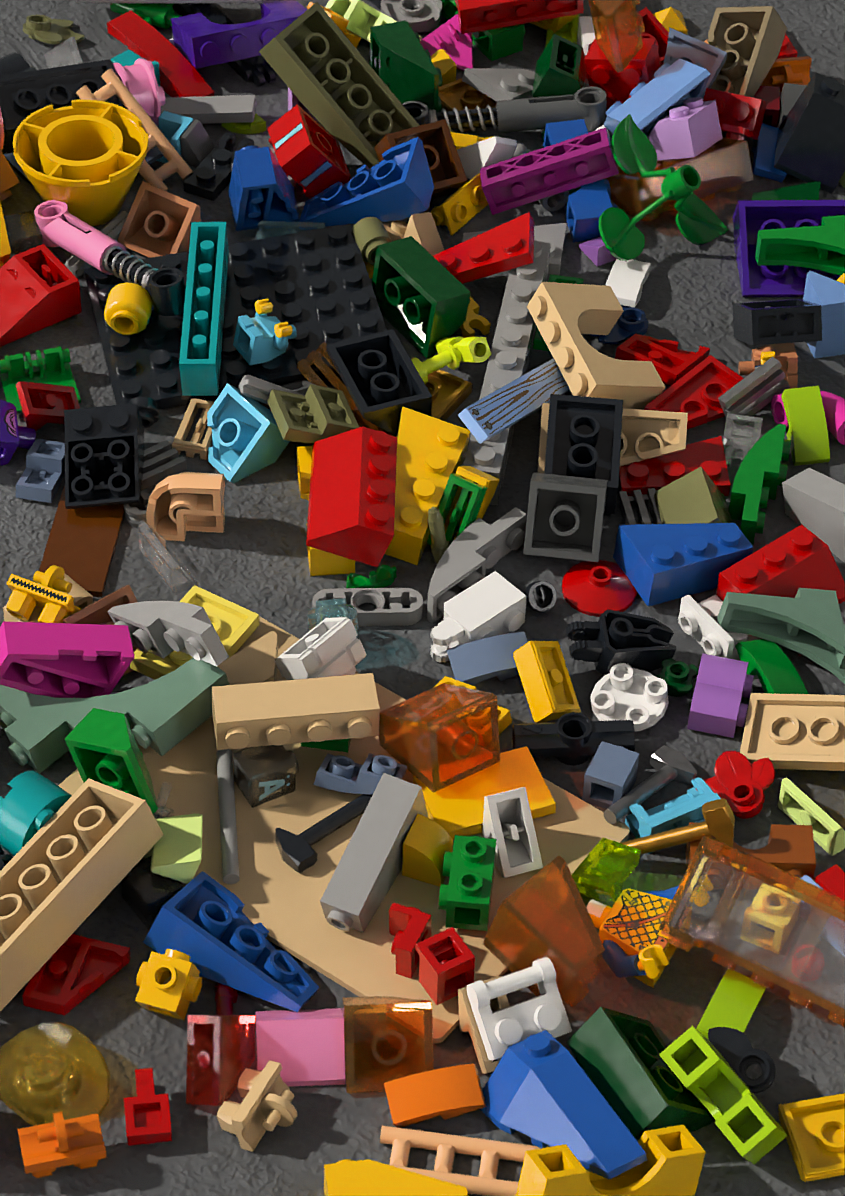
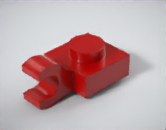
M153 1068L135 1069L137 1096L124 1098L127 1146L172 1141L168 1093L155 1095Z

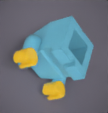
M268 298L255 301V317L249 318L248 315L238 316L233 346L242 354L249 365L269 362L286 352L289 344L288 339L296 338L297 335L293 324L288 325V322L281 323L276 316L266 315V313H270L273 310V304L268 302L270 301Z

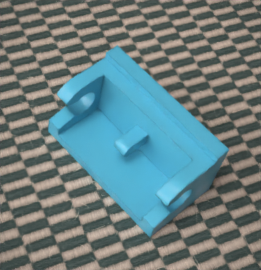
M697 777L691 780L694 787L687 790V794L646 811L638 803L629 806L632 814L625 817V824L637 839L687 826L689 822H703L705 819L702 814V805L721 798L717 793L714 794L702 778Z

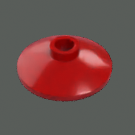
M605 560L581 562L570 568L562 581V593L567 603L575 610L590 616L600 617L607 609L624 612L634 603L637 595L636 589L619 565Z

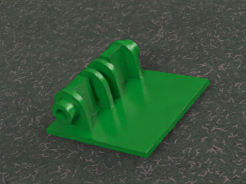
M57 346L56 348L44 349L43 359L39 349L36 350V360H31L29 351L25 352L26 362H24L22 353L9 356L4 355V359L0 360V380L6 401L16 407L17 414L22 413L16 384L19 381L72 386L75 389L78 402L81 403L69 364L71 358L68 348L62 349L61 346Z

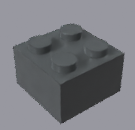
M533 472L530 482L523 554L598 562L608 480Z

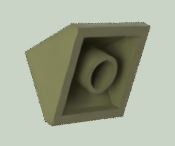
M702 467L660 488L654 494L662 524L733 523L724 495Z

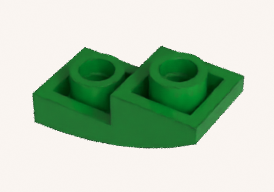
M758 639L738 642L735 645L740 660L748 662L746 674L754 675L753 679H759L764 693L808 694L792 662L775 642Z

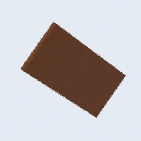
M63 487L39 571L45 573L50 566H59L64 569L66 575L92 596L102 597L124 519V504L66 509L65 487Z

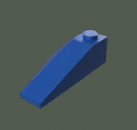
M200 872L162 906L143 941L156 953L165 955L166 949L183 952L191 956L190 962L198 968L200 976L298 1012L318 991L319 986L286 951L276 950L266 939L269 931L261 922L253 924L242 912L245 906L243 902L205 872Z
M544 1030L531 1035L525 1040L507 1048L482 1090L486 1107L480 1109L500 1130L511 1135L515 1131L521 1132L531 1137L532 1144L539 1148H545L548 1145L552 1147L566 1144L585 1169L608 1180L647 1161L646 1152L571 1053L548 1031Z

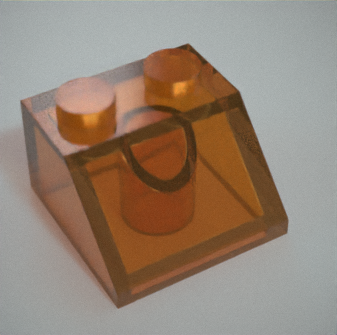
M588 0L597 45L615 71H623L643 46L641 33L645 32L642 17L639 13L637 14L636 5L640 4V0Z

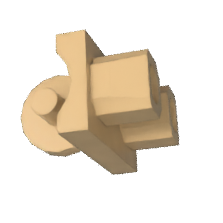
M269 1060L262 1071L245 1068L238 1079L237 1086L239 1094L244 1100L241 1104L229 1100L224 1101L217 1112L221 1129L237 1135L241 1149L253 1152L266 1130L273 1131L276 1125L283 1127L291 1126L297 1117V1111L291 1104L294 1094L280 1076L282 1066L279 1062Z

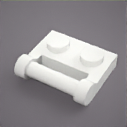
M548 957L533 961L532 966L487 983L479 980L467 985L468 999L489 1061L502 1058L508 1047L541 1031H548L554 1038L572 1032L556 984L555 968ZM537 983L541 995L492 1012L490 1000Z

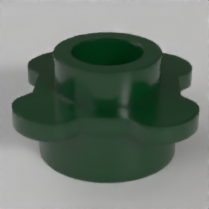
M671 658L663 660L661 674L656 675V677L665 680L668 687V695L680 697L691 692L693 688L692 680L697 677L698 668L693 664L687 665L684 662Z

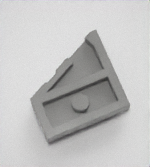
M467 68L464 70L462 81L495 101L534 98L532 97L535 72L531 70Z

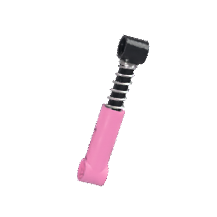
M50 200L39 204L35 208L34 213L42 244L47 247H61L106 275L114 274L124 282H134L144 287L153 301L154 311L161 316H175L184 312L186 288L181 270L172 267L152 268L150 264L144 263L142 259H137L135 255H130L126 251L125 246L70 214L65 202Z

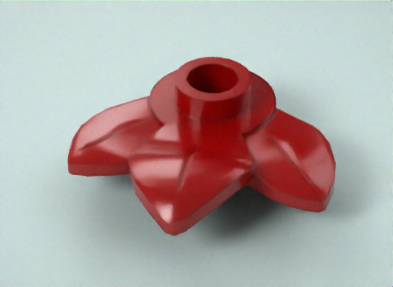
M723 752L715 763L714 771L716 776L704 779V781L714 794L717 793L721 799L727 800L735 816L742 819L752 818L762 810L765 800L764 791L774 782V766L769 758H762L751 764L746 756L740 752Z

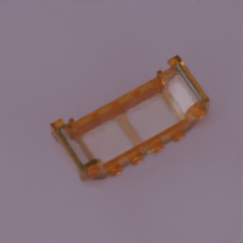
M703 835L659 927L660 930L669 934L666 941L687 952H690L692 946L706 948L714 953L712 957L714 962L731 970H735L736 966L739 965L752 972L750 976L752 981L771 990L777 984L791 991L788 997L790 1000L809 1009H812L815 1003L830 1011L827 1016L828 1019L845 1027V900L744 851L741 852L713 837Z

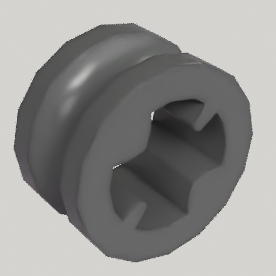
M141 492L139 503L124 504V517L130 526L136 528L147 527L146 511L150 493Z

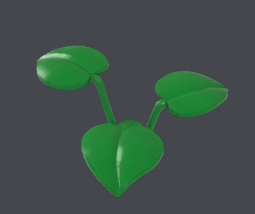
M626 116L617 125L612 136L611 148L615 161L629 175L639 172L643 178L666 177L661 184L663 196L631 220L622 209L617 207H610L601 214L599 218V231L610 253L621 261H629L639 256L644 249L645 238L643 233L634 225L667 200L677 201L674 205V208L678 211L676 224L682 235L689 242L695 245H703L726 233L729 229L698 196L693 194V191L701 185V178L697 170L691 165H683L677 170L671 166L665 170L653 171L658 160L656 151L647 136L637 127L632 116Z

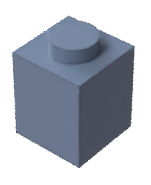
M602 741L584 774L582 800L607 809L629 793L637 780L640 753Z

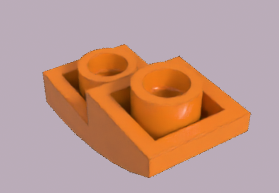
M474 1063L434 1069L384 1083L393 1125L397 1128H403L437 1116L447 1120L486 1107L477 1068Z

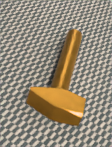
M724 798L707 802L702 805V814L705 821L615 844L616 855L619 860L712 836L727 849L731 850L734 840V814Z

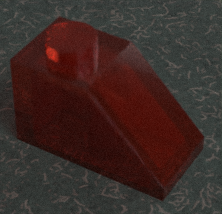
M187 1015L186 1104L221 1106L224 1101L229 1100L237 1088L238 1079L245 1068L249 1069L255 1060L256 1015Z

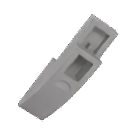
M515 507L491 525L478 518L451 543L439 560L430 581L427 601V620L434 623L444 616V603L485 578L486 569L492 568L499 559L510 551L517 550L524 543L527 514Z
M144 601L114 606L108 610L114 625H128L132 645L138 647L144 653L149 652L165 658L173 651H181L191 655L197 661L203 660L215 666H218L229 657L203 607L178 601Z

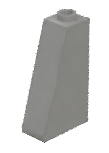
M807 468L782 482L785 514L798 525L802 524L825 542L829 546L830 551L845 563V484L812 468Z
M383 773L320 900L324 916L332 926L343 931H349L350 928L360 932L365 931L402 869L403 842L417 814L428 817L421 786Z

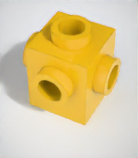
M166 949L165 955L151 951L148 962L144 961L141 964L137 974L136 985L139 987L135 1001L145 1010L185 1020L190 1002H196L202 987V977H199L200 971L190 962L191 956L173 949Z

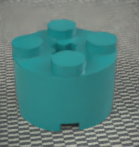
M32 770L14 777L8 783L12 787L5 798L0 796V845L3 850L12 854V856H15L72 796L43 775Z

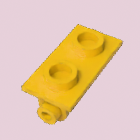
M480 173L466 182L444 203L431 210L436 226H447L450 235H453L488 205L481 186Z

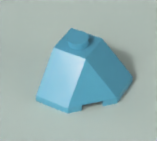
M228 383L207 412V426L212 428V447H208V462L221 474H224V477L229 482L235 483L276 462L290 442L283 440L273 414L269 409L254 399L243 396L240 390Z

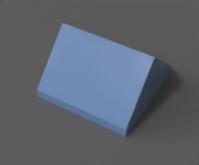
M810 270L806 276L803 300L821 305L822 341H809L806 343L814 359L845 354V284Z

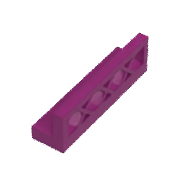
M606 127L480 168L481 186L492 215L619 174Z

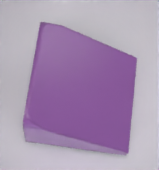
M601 236L579 244V248L597 267L616 260L610 253V250L606 248Z

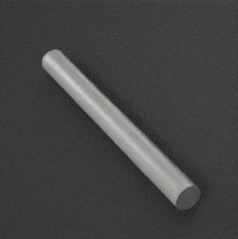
M230 749L218 750L216 753L222 877L224 883L235 884L239 881L233 755Z

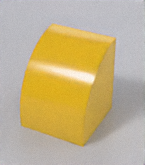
M417 814L403 842L402 875L440 887L446 878L443 876L445 851L453 852L454 842L442 826L426 816Z

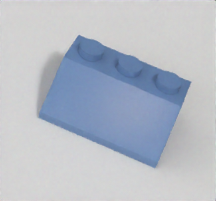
M681 58L672 65L668 62L655 72L653 80L648 84L644 81L641 82L630 92L629 95L631 97L624 103L617 101L606 111L607 117L604 126L607 128L610 137L612 138L617 125L626 116L631 115L637 127L648 138L657 122L669 115V110L683 106L684 100L702 96L711 75L710 72Z

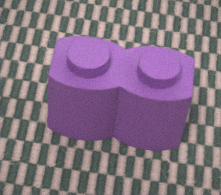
M702 653L687 729L734 738L736 726L744 728L748 704L741 703L742 697L750 698L754 675L746 674L748 662Z

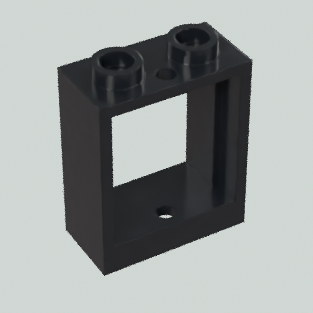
M802 299L734 303V338L753 346L822 341L821 305Z

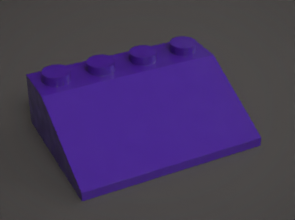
M738 200L733 214L734 248L742 297H803L806 276L810 270L837 281L840 275L812 268L787 265H758L755 253L758 230L821 226L822 217L845 215V200Z

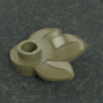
M30 15L26 17V23L23 24V32L28 34L29 38L40 40L44 43L73 45L84 40V35L70 30L73 26V21L51 19L45 15Z

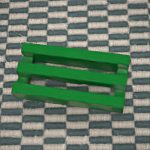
M456 473L450 474L438 507L445 524L458 486L462 487L445 534L446 541H450V544L454 540L471 492L473 493L456 538L476 521L487 491V487L477 485L474 481L464 479ZM430 534L427 540V544L429 545L432 544Z

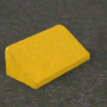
M529 641L514 651L513 657L535 723L556 720L567 713H581L558 641Z

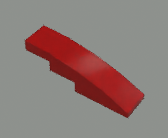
M132 10L107 22V30L110 35L128 46V49L147 61L153 62L155 60L159 63L160 86L165 93L171 97L214 96L212 88L181 52L159 31Z

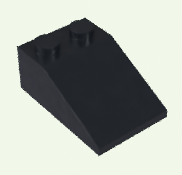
M550 394L544 473L608 480L604 513L615 514L619 484L623 400Z

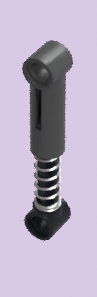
M591 86L581 88L572 95L496 101V108H491L490 105H487L484 109L476 106L472 110L465 107L464 110L458 111L456 108H453L452 111L446 112L443 108L441 112H437L434 109L429 110L426 104L419 101H409L402 104L419 125L446 119L450 132L459 129L462 133L464 129L471 128L474 132L476 128H482L485 131L487 127H494L495 130L498 129V133L545 129L546 123L584 119L588 132H593L604 125L607 117L605 114L607 111L606 92L601 88Z

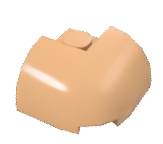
M184 472L168 476L159 482L151 493L147 505L148 540L185 541L186 531L223 533L225 525L224 474Z

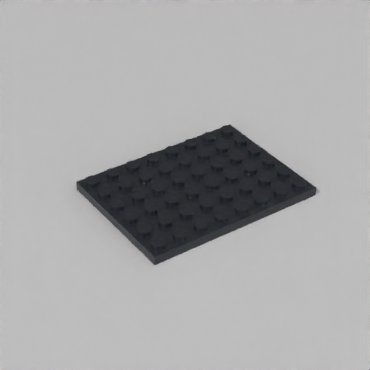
M351 223L228 244L229 257L218 396L227 383L239 390V384L244 375H251L278 386L303 379L312 383L340 378L336 367L326 351V345L387 331L362 254L351 234ZM189 251L142 259L144 263L150 264L152 268L172 267L181 270L186 288ZM96 268L84 269L86 285L115 405L129 404V401L136 397H149L157 402V408L161 410L189 405L191 398L208 401L218 398V396H182L179 359L184 312L175 316H161L154 311L153 306L149 323L143 331L131 335L117 333L105 321L104 309L111 289L118 284L126 282L114 274L106 275ZM268 298L270 300L268 302L273 304V310L270 313H266V315L276 316L281 323L288 322V325L293 324L297 335L296 338L288 339L289 344L286 352L269 362L249 365L242 354L233 346L238 316L248 315L249 318L255 317V301Z

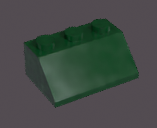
M412 236L377 246L371 284L382 316L426 359L431 358L437 353L436 343L442 338L451 337L466 321L471 292Z
M600 1007L566 1042L576 1056L574 1059L637 1142L644 1131L684 1125L691 1133L711 1124L715 1120L700 1100L682 1084L659 1054L667 1046L650 1021Z

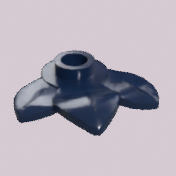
M621 305L624 311L608 335H589L598 336V342L618 344L626 341L634 334L644 335L648 331L649 322L642 310Z

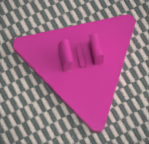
M458 14L420 40L424 50L427 49L430 56L436 51L444 49L455 62L456 69L464 71L467 68H474L472 33L461 34Z

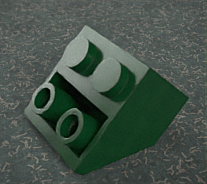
M553 34L536 63L532 97L572 95L581 88L589 87L583 48L563 37Z

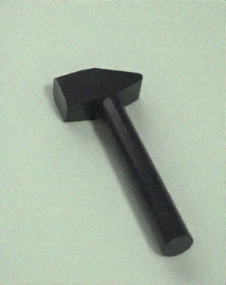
M362 794L298 835L281 828H276L275 840L282 860L298 873L314 865L317 862V853L311 846L363 814L373 794Z

